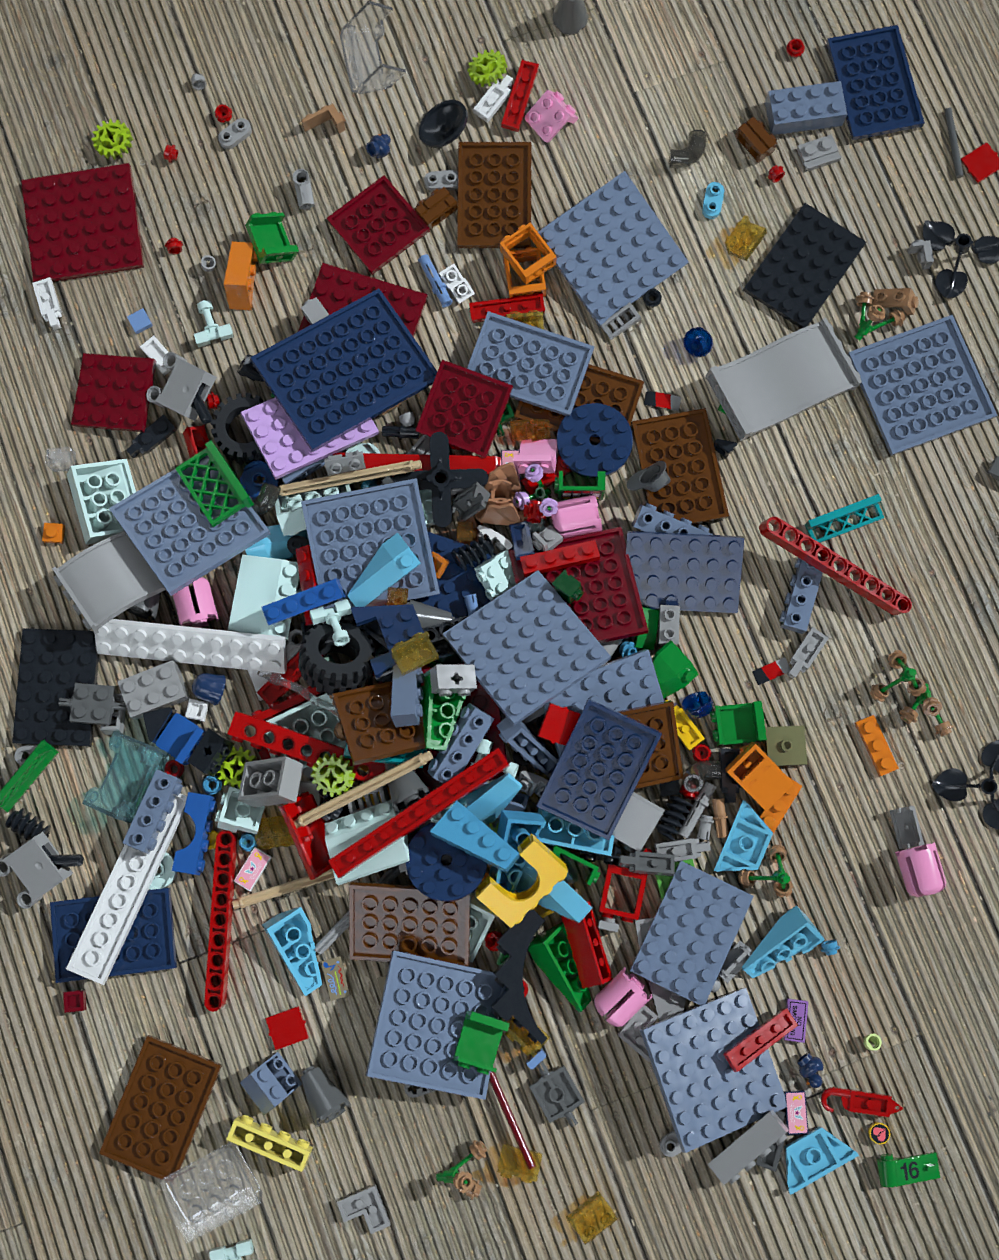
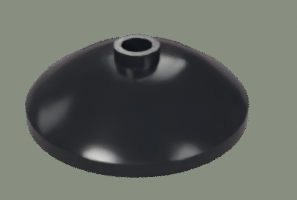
M446 100L431 108L423 117L419 126L418 134L422 143L430 148H439L455 141L467 124L468 111L466 107L458 100Z

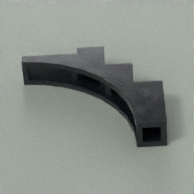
M533 909L524 915L523 920L519 924H515L512 928L508 927L495 941L499 944L496 948L504 956L507 953L509 956L493 972L496 976L494 981L502 988L504 986L507 988L491 1004V1007L494 1009L492 1013L499 1020L504 1018L508 1021L513 1016L514 1019L512 1021L520 1029L524 1026L529 1031L527 1036L534 1043L539 1041L543 1044L548 1038L538 1028L530 1014L523 988V967L526 953L535 933L545 921Z

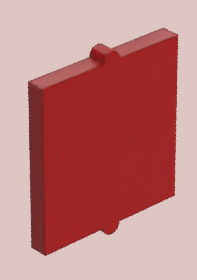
M988 142L961 158V162L968 170L967 173H970L977 183H980L999 170L998 153L994 152Z
M549 703L537 736L550 740L553 744L556 742L565 746L580 713L569 710L566 706L561 707Z
M299 1006L265 1018L270 1031L268 1035L272 1038L275 1050L309 1038L305 1026L306 1020L303 1019Z

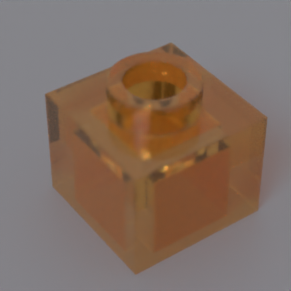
M458 522L457 541L470 545L472 540L477 539V528H473V522Z

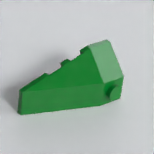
M671 640L656 652L652 658L654 659L653 666L663 699L684 688L699 675L692 662Z
M430 670L423 674L424 683H422L425 749L445 751L466 696H458V693H451L449 696H439V693L432 694Z
M561 922L538 935L530 943L528 950L536 965L578 1012H582L592 1000L589 989L583 988L579 980L578 970L567 939L564 923Z

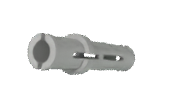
M705 781L698 797L695 796V802L690 809V813L687 814L686 820L682 824L683 826L678 831L679 835L689 839L705 807L709 806L708 801L717 787Z

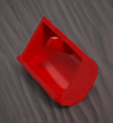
M306 791L297 796L296 803L280 804L278 808L306 869L309 880H314L332 867L328 862L330 857L325 842L324 819L319 818L297 829L293 822L298 816L318 807L313 794H309Z

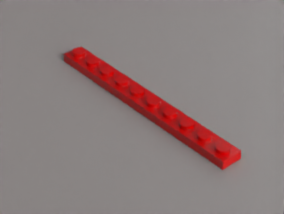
M497 748L328 860L338 878H342L510 766L500 749Z

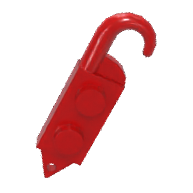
M831 1087L824 1090L821 1095V1104L829 1112L834 1111L833 1108L827 1105V1098L831 1095L840 1096L842 1106L850 1112L890 1118L891 1114L903 1110V1107L896 1103L892 1096Z

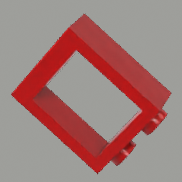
M607 864L598 911L602 912V916L613 919L614 915L622 917L621 921L633 923L634 919L639 920L648 874L630 872L629 868ZM612 873L640 879L634 914L605 908Z

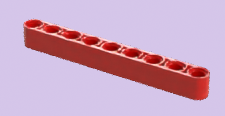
M334 453L332 455L342 454V457H346L345 453ZM363 453L366 469L410 460H420L422 469L415 471L431 470L430 455ZM449 455L450 469L479 468L485 470L489 476L490 472L501 466V457ZM438 474L435 478H446V476Z
M771 517L760 523L759 531L761 535L892 615H900L911 610L912 602L907 596L782 519ZM769 523L772 524L773 531L770 530ZM785 533L788 534L789 541L785 538ZM801 543L805 545V551L802 549ZM818 553L821 555V560L818 559ZM866 582L869 585V590L866 588Z
M228 830L218 833L215 846L204 998L206 1009L212 1012L223 1008L227 998L233 913L232 901L234 898L238 841L237 835ZM226 834L231 836V842L228 845L223 843V837ZM224 854H228L230 857V861L226 865L221 861ZM222 874L228 876V882L225 885L220 882ZM221 894L227 897V902L224 905H221L218 901ZM219 914L225 916V923L223 925L217 922ZM218 934L224 938L222 945L216 943L215 939ZM216 955L222 957L223 962L220 966L214 962ZM215 975L219 976L221 979V984L219 986H216L213 983V977ZM213 996L219 998L220 1003L218 1007L213 1006L211 1003Z

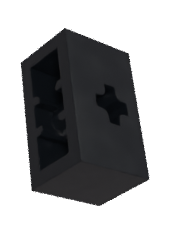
M208 728L187 762L201 772L214 777L221 769V765L226 757L231 753L235 743Z

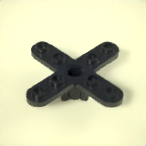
M435 432L430 437L431 470L394 475L393 482L417 478L419 490H432L433 522L436 526L444 528L452 520L451 489H467L476 482L484 487L488 483L489 477L485 470L479 468L450 469L448 437L443 432ZM444 474L446 481L444 483L436 482V475Z

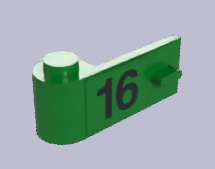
M937 1152L900 1159L893 1157V1154H881V1158L877 1159L880 1186L898 1187L940 1178Z

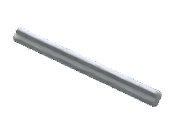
M399 866L391 867L376 883L390 884L401 873ZM349 911L315 945V951L318 954H323L349 927Z

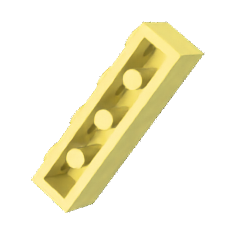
M247 1115L238 1116L234 1120L226 1140L300 1172L304 1170L313 1150V1147L309 1146L310 1143L308 1141L290 1138L291 1135L285 1131L276 1132L272 1130V1126L266 1123H261V1125L253 1122L254 1119Z

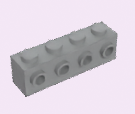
M772 1110L708 1163V1165L723 1185L728 1181L732 1185L741 1177L738 1174L741 1170H750L756 1165L754 1160L759 1155L763 1159L772 1151L769 1148L772 1144L776 1142L779 1145L788 1138L785 1134L789 1129Z

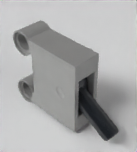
M168 352L163 358V365L170 369L172 373L164 389L151 386L147 390V400L162 408L167 407L193 421L199 416L203 424L211 423L212 416L204 402L216 377L188 363L185 358L176 353Z
M41 832L13 853H8L0 858V877H4L12 871L16 873L26 887L25 890L17 895V903L21 908L28 909L40 901L46 892L73 874L69 868L70 866H82L84 857L81 854L60 855L44 832Z

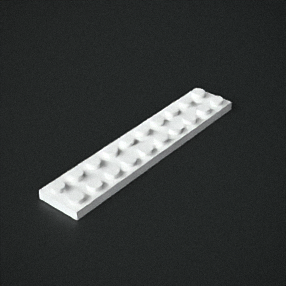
M111 619L98 629L99 633L95 634L97 653L103 655L159 661L173 660L178 663L285 674L287 671L286 638L282 636Z
M181 793L178 796L176 795L173 801L174 808L170 814H167L165 819L166 825L163 831L159 832L156 838L157 845L153 851H150V854L124 845L70 959L67 970L105 985L184 814L186 795Z

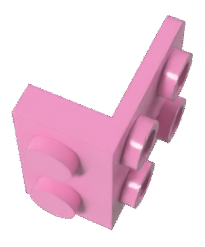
M547 90L525 115L526 122L547 143L554 138L567 122L574 124L579 119L575 115L576 110L571 105L565 104L563 101L564 97L558 91Z
M522 440L519 455H514L513 459L517 473L526 474L525 469L532 464H539L543 468V473H555L558 451L557 440Z

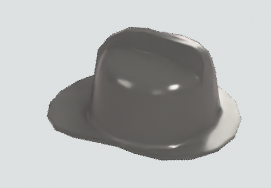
M658 461L638 471L628 480L627 488L631 491L642 488L651 492L660 490L671 481L665 471L666 463Z

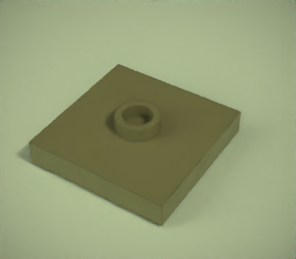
M804 725L765 727L767 740H765L766 755L777 766L807 765Z

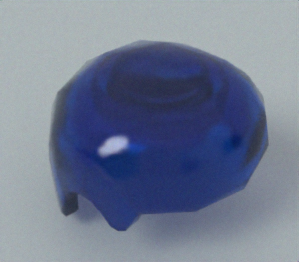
M702 327L691 328L686 332L683 339L685 350L696 358L705 357L711 352L714 345L712 336Z
M705 691L692 693L682 701L686 714L692 718L707 716L712 711L714 704L711 696H708Z

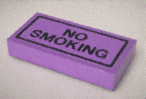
M787 998L786 1008L798 1026L785 1035L783 1039L805 1043L808 1001Z

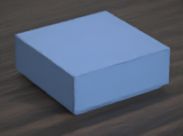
M144 308L127 316L136 334L153 326Z
M540 1048L526 1061V1064L533 1070L546 1058V1053Z

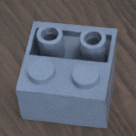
M279 1052L275 1053L240 1082L263 1115L275 1108L302 1085Z

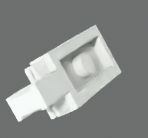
M506 75L502 82L493 83L474 107L473 113L488 123L509 97L513 78Z
M49 277L32 283L44 320L46 322L49 321L53 330L60 329L61 325L58 318L62 317V312L53 281Z

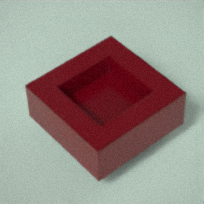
M85 990L63 992L64 1013L87 1010Z

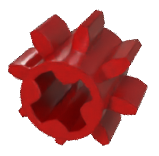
M532 500L529 501V505H524L523 517H527L526 520L528 522L538 524L541 522V519H546V516L539 510L540 501Z

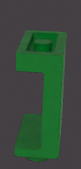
M254 213L245 224L260 264L293 261L299 252L297 245H290L282 224V220L285 217L284 213Z
M762 701L712 707L713 711H710V719L715 725L712 735L713 741L717 742V746L767 740Z

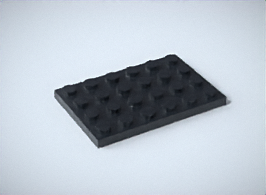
M804 203L748 281L743 291L800 329L809 326L867 242L807 203Z
M22 629L13 744L39 745L42 740H45L50 745L92 747L94 724L71 723L69 721L71 709L69 706H59V698L71 699L74 694L75 683L97 685L99 654L96 650L94 631Z

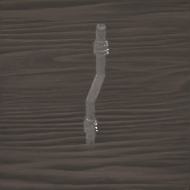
M258 670V676L269 680L270 683L276 686L281 685L298 692L312 704L332 712V715L338 717L334 704L317 698L303 686L282 678V675L276 672L271 673Z

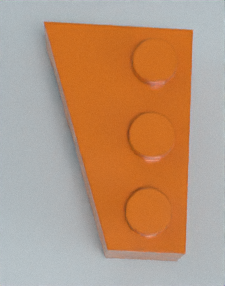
M232 241L224 279L229 309L252 310L254 277L256 275V262H258L252 242Z

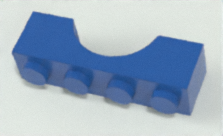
M333 579L261 608L267 624L274 625L311 609L345 598V594L339 579Z
M188 792L184 812L190 815L195 823V836L186 848L175 852L172 871L199 876L205 868L204 854L209 848L208 832L212 831V815L217 809L216 797Z

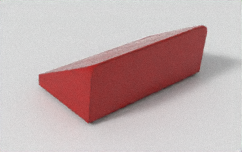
M204 425L186 427L183 431V436L189 456L192 458L207 448L205 444L209 440Z

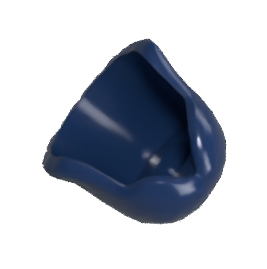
M208 673L198 675L193 681L192 693L198 699L217 706L225 689V675Z

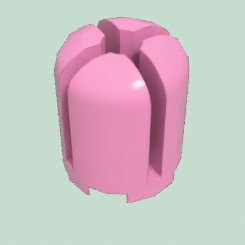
M595 495L557 502L558 511L556 514L551 515L553 528L563 539L602 531L601 518H599L598 503Z
M201 577L192 583L199 611L197 614H195L188 586L173 594L180 626L202 628L209 626L208 622L215 618L216 621L219 620L207 579Z
M935 843L895 852L906 891L909 895L914 897L928 896L939 893L946 887L947 881Z
M626 967L594 999L595 1007L601 1016H604L621 1000L606 1015L605 1019L610 1025L616 1027L624 1026L652 998V994L648 996L643 990L645 985L633 973L629 975L625 972Z

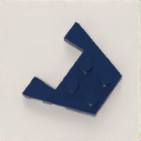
M413 604L351 608L357 626L374 620L378 621L389 653L370 659L376 678L382 676L383 672L394 667L397 664L396 662L404 656L407 657L427 642Z

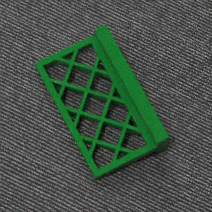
M211 440L205 444L207 448L175 469L210 524L215 527L245 506L250 508L254 503ZM208 455V465H200V460ZM188 467L194 468L192 476L184 475L182 471ZM198 468L206 469L204 478L196 477ZM211 470L219 472L217 479H209ZM194 481L203 482L201 490L193 489ZM207 482L216 483L213 492L205 491ZM220 484L228 485L226 494L218 493ZM204 495L212 496L210 504L202 503ZM216 497H225L223 506L214 505ZM229 498L238 500L239 503L234 507H227ZM213 509L221 510L220 516L213 520L211 517Z
M42 740L0 790V809H4L7 813L10 812L59 752L48 742Z

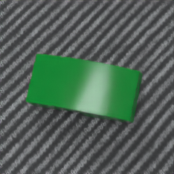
M642 607L648 633L635 636L634 647L654 650L659 610Z

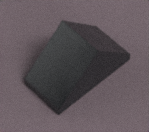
M166 707L143 714L150 742L156 744L157 739L177 710Z

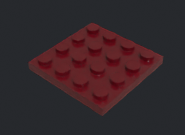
M385 175L327 217L328 223L372 275L430 232V228Z
M83 353L71 425L74 427L145 433L150 404L146 398V393L153 386L157 361L154 358Z
M442 360L415 431L429 437L435 432H443L447 435L450 445L487 457L513 390V385Z

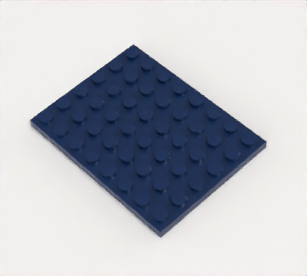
M380 289L369 293L250 357L252 364L312 452L433 385L437 374L433 364Z

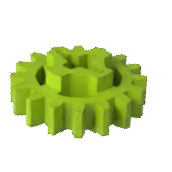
M493 49L490 53H487V50H484V54L477 53L478 57H472L473 62L468 63L469 68L467 70L471 81H474L475 85L480 83L481 87L485 84L491 86V82L497 84V79H503L502 74L507 73L504 55H501L500 51L494 53Z
M109 119V123L106 124L105 121H102L103 126H96L98 131H93L95 137L92 138L94 148L100 156L104 155L106 159L112 156L116 160V155L122 158L123 152L129 153L127 147L132 148L130 142L133 141L130 129L127 128L125 123L121 124L119 120L113 123L112 119Z
M240 746L238 751L236 747H233L232 752L226 757L221 765V769L217 772L221 773L218 779H225L223 784L225 786L231 783V787L235 788L238 785L240 789V778L243 775L245 766L244 756L251 762L256 759V755L250 756L251 751L248 749L244 752V747ZM232 756H234V759H233V760H231L230 762H227L229 758H231ZM234 765L241 766V770H237L236 772V770L234 769ZM225 769H228L230 772V778L227 776Z
M335 753L331 757L328 754H325L323 759L319 757L316 763H314L311 776L315 777L312 784H318L316 790L318 791L322 788L324 790L323 795L330 792L331 797L336 792L338 795H341L343 791L347 792L352 787L355 773H351L354 766H348L350 760L343 761V755L336 758Z

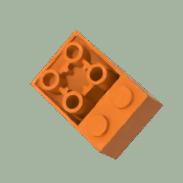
M753 742L724 769L766 812L794 785L787 775Z

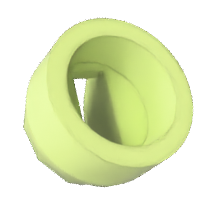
M868 1034L863 1039V1044L868 1050L875 1051L881 1047V1038L877 1034Z

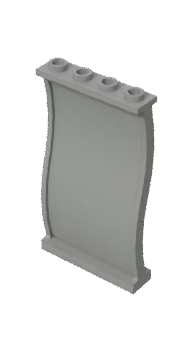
M826 318L786 335L742 358L719 367L714 366L705 375L740 441L775 426L834 396L849 390L853 391L862 383L860 374L853 367L851 358L845 353L842 342L836 337L833 326Z
M125 531L85 549L59 568H52L56 574L53 576L59 587L64 586L65 590L62 592L68 601H74L75 604L72 607L78 616L80 614L84 616L82 622L88 630L92 628L95 634L99 633V628L125 610L166 590Z

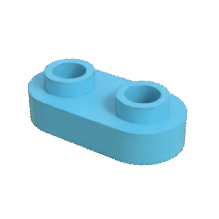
M712 182L706 188L702 213L707 219L717 218L721 211L724 187L718 182Z

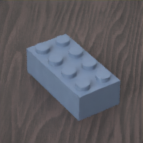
M841 81L768 91L765 100L770 133L773 135L842 126L847 116Z

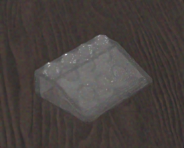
M232 1142L160 1180L175 1223L186 1243L261 1204L263 1192L237 1145Z

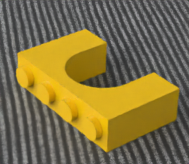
M532 833L517 848L519 855L536 869L537 878L535 883L526 891L513 893L505 890L488 875L475 890L476 898L510 928L515 924H519L523 920L524 915L529 910H533L537 906L538 901L543 896H547L552 891L553 886L557 882L563 881L568 873L566 864Z

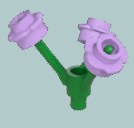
M539 464L528 466L525 469L526 479L531 482H537L539 487L535 490L534 494L529 496L526 492H516L513 497L515 507L523 510L524 505H529L531 499L544 498L539 505L540 512L547 517L556 514L558 503L556 500L549 498L552 491L545 487L540 480L543 477V468Z

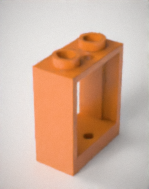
M531 222L526 226H520L514 234L505 236L500 242V252L525 285L556 265L557 256ZM530 237L544 257L523 270L509 250Z
M527 247L525 250L518 251L515 249L509 250L518 263L533 260L537 262L541 259V252L535 247ZM503 256L509 298L543 293V297H546L544 273L538 277L539 283L512 287L510 263Z

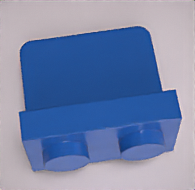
M176 713L157 739L156 746L176 758L175 760L187 766V761L206 731L181 714Z

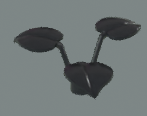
M926 220L923 226L924 241L930 240L932 250L942 251L946 245L951 246L955 244L954 250L958 253L954 270L944 269L938 273L935 279L936 288L944 298H955L966 289L968 283L967 275L964 272H957L961 255L967 253L969 248H971L974 254H978V259L982 263L995 264L999 262V237L983 236L977 239L973 245V241L968 234L963 233L954 238L955 230L950 224Z
M999 740L988 744L981 754L982 763L986 766H991L989 778L981 779L978 784H966L967 777L965 773L959 769L951 768L943 771L932 782V787L938 795L949 801L965 799L967 797L966 788H979L982 793L989 794L992 803L985 805L982 816L988 826L999 830V798L996 801L994 800V793L997 791L998 785L993 780V769L999 772Z

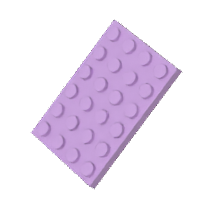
M276 398L241 412V416L275 480L379 433L371 419L312 452Z

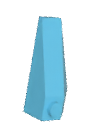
M280 524L266 526L270 531V535L245 550L246 554L250 556L289 560L293 557V554L288 550L287 542L292 536H284ZM307 529L296 534L308 539Z
M396 533L380 546L347 596L355 607L367 606L421 565V562L399 533Z
M507 773L459 799L458 802L485 825L494 822L501 814V811L505 809L522 788V784Z
M538 807L537 813H540L546 821L544 828L541 829L538 835L539 840L543 844L611 856L615 836L612 835L610 840H607Z
M527 862L524 865L523 874L515 889L518 893L528 890L537 878L536 869ZM564 880L557 882L553 886L552 891L538 901V905L557 912L578 923L592 909Z
M796 905L779 918L744 963L742 969L751 978H755L774 969L778 962L783 960L788 962L792 960L791 956L799 952L805 954L811 951L825 939L806 914Z
M297 907L279 913L263 923L262 926L304 996L322 986L315 944L311 932V923L303 909Z

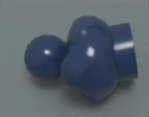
M374 135L366 145L367 153L371 157L376 156L377 158L387 156L390 152L389 144L391 142L389 135Z
M808 1052L796 1062L800 1066L799 1073L803 1078H808L807 1085L819 1088L823 1081L821 1076L815 1073L823 1071L824 1065L819 1057H812Z

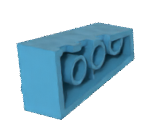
M458 801L451 806L430 830L433 837L439 838L447 842V844L457 847L506 873L520 858L519 853Z
M502 810L497 835L518 852L517 847L531 833L539 839L538 835L541 829L544 828L546 821L540 813ZM520 856L507 873L491 865L489 876L505 890L514 893L527 861Z

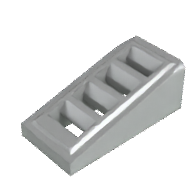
M629 302L608 318L601 327L610 340L638 323L642 318ZM628 311H629V312L631 313V315L634 317V318H632L631 320H630V318L628 317V315L626 314ZM622 315L627 321L626 324H624L623 321L620 319ZM617 320L622 327L618 329L613 321ZM611 324L615 332L612 333L607 325Z
M115 694V701L125 703L122 694ZM118 710V712H114L112 717H117V720H111V725L116 726L101 725L100 730L103 734L123 735L125 711Z
M386 785L364 795L367 808L381 804L378 792L382 803L390 800ZM370 794H373L375 805L372 804ZM362 797L357 799L360 810H357L355 801L348 803L350 814L367 809L364 806Z

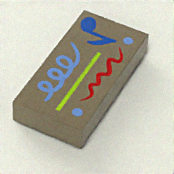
M338 956L321 961L330 1001L350 996L342 957Z

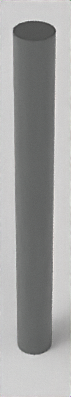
M946 108L944 112L956 178H962L964 175L952 108Z

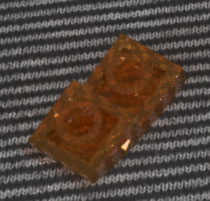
M525 419L510 421L512 441L531 439L533 442L551 439L549 420Z
M388 587L385 606L407 605L408 588Z

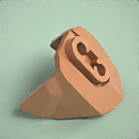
M509 462L489 473L488 483L484 488L491 495L486 507L474 515L479 522L509 526L526 521L527 517H523V510L515 507L513 503V497L516 492H521V487L515 466L512 462Z

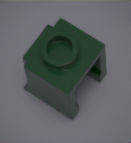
M566 570L552 583L555 591L570 605L583 596L584 592L581 590V582L571 575L568 576Z

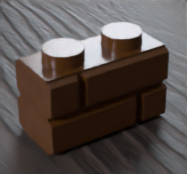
M752 117L738 127L735 137L757 163L771 155L776 149L777 140L775 136L771 133L769 134L765 130L763 122L761 120L757 121L755 117Z
M443 187L440 190L435 189L427 200L419 201L415 212L431 230L458 210V205L453 196Z

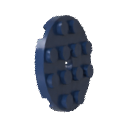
M599 403L585 404L573 409L571 415H566L562 420L557 433V449L561 460L572 472L586 478H596L598 471H605V477L616 473L627 462L633 446L632 430L626 418L616 409ZM590 437H599L600 443L592 445L589 441Z
M429 823L415 834L408 846L409 861L406 862V868L409 878L418 891L430 899L452 902L465 898L476 890L482 882L486 873L487 863L457 847L447 844V842L439 838L433 837L430 830L437 823ZM450 855L452 863L448 866L441 864L442 856Z

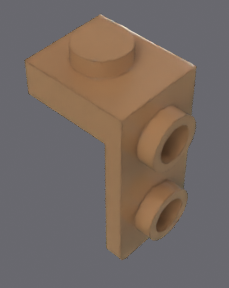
M334 104L322 107L313 114L306 115L301 122L306 132L331 119L337 131L341 133L345 131L344 123L346 120L343 113H338Z
M911 288L874 290L872 305H881L883 308L902 307L906 315H914L915 308L918 307V297Z

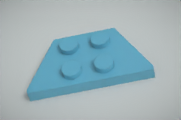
M744 800L741 803L714 871L716 872L741 871L742 869L758 870L773 835L770 828Z
M821 1126L785 1146L787 1189L789 1194L792 1195L858 1157V1153Z

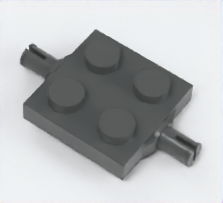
M75 683L74 694L71 699L59 698V706H69L71 709L69 720L71 723L110 726L115 710H127L125 703L115 701V686Z
M541 1061L537 1068L542 1076L538 1081L529 1085L549 1123L558 1118L565 1117L570 1127H574V1124L577 1125L578 1122L572 1112L576 1107L585 1103L564 1065L556 1070L548 1071L544 1061Z

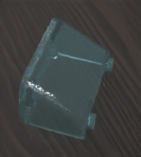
M113 731L109 740V748L116 752L101 788H91L86 793L82 804L115 819L132 823L156 769L164 772L169 755L165 750Z

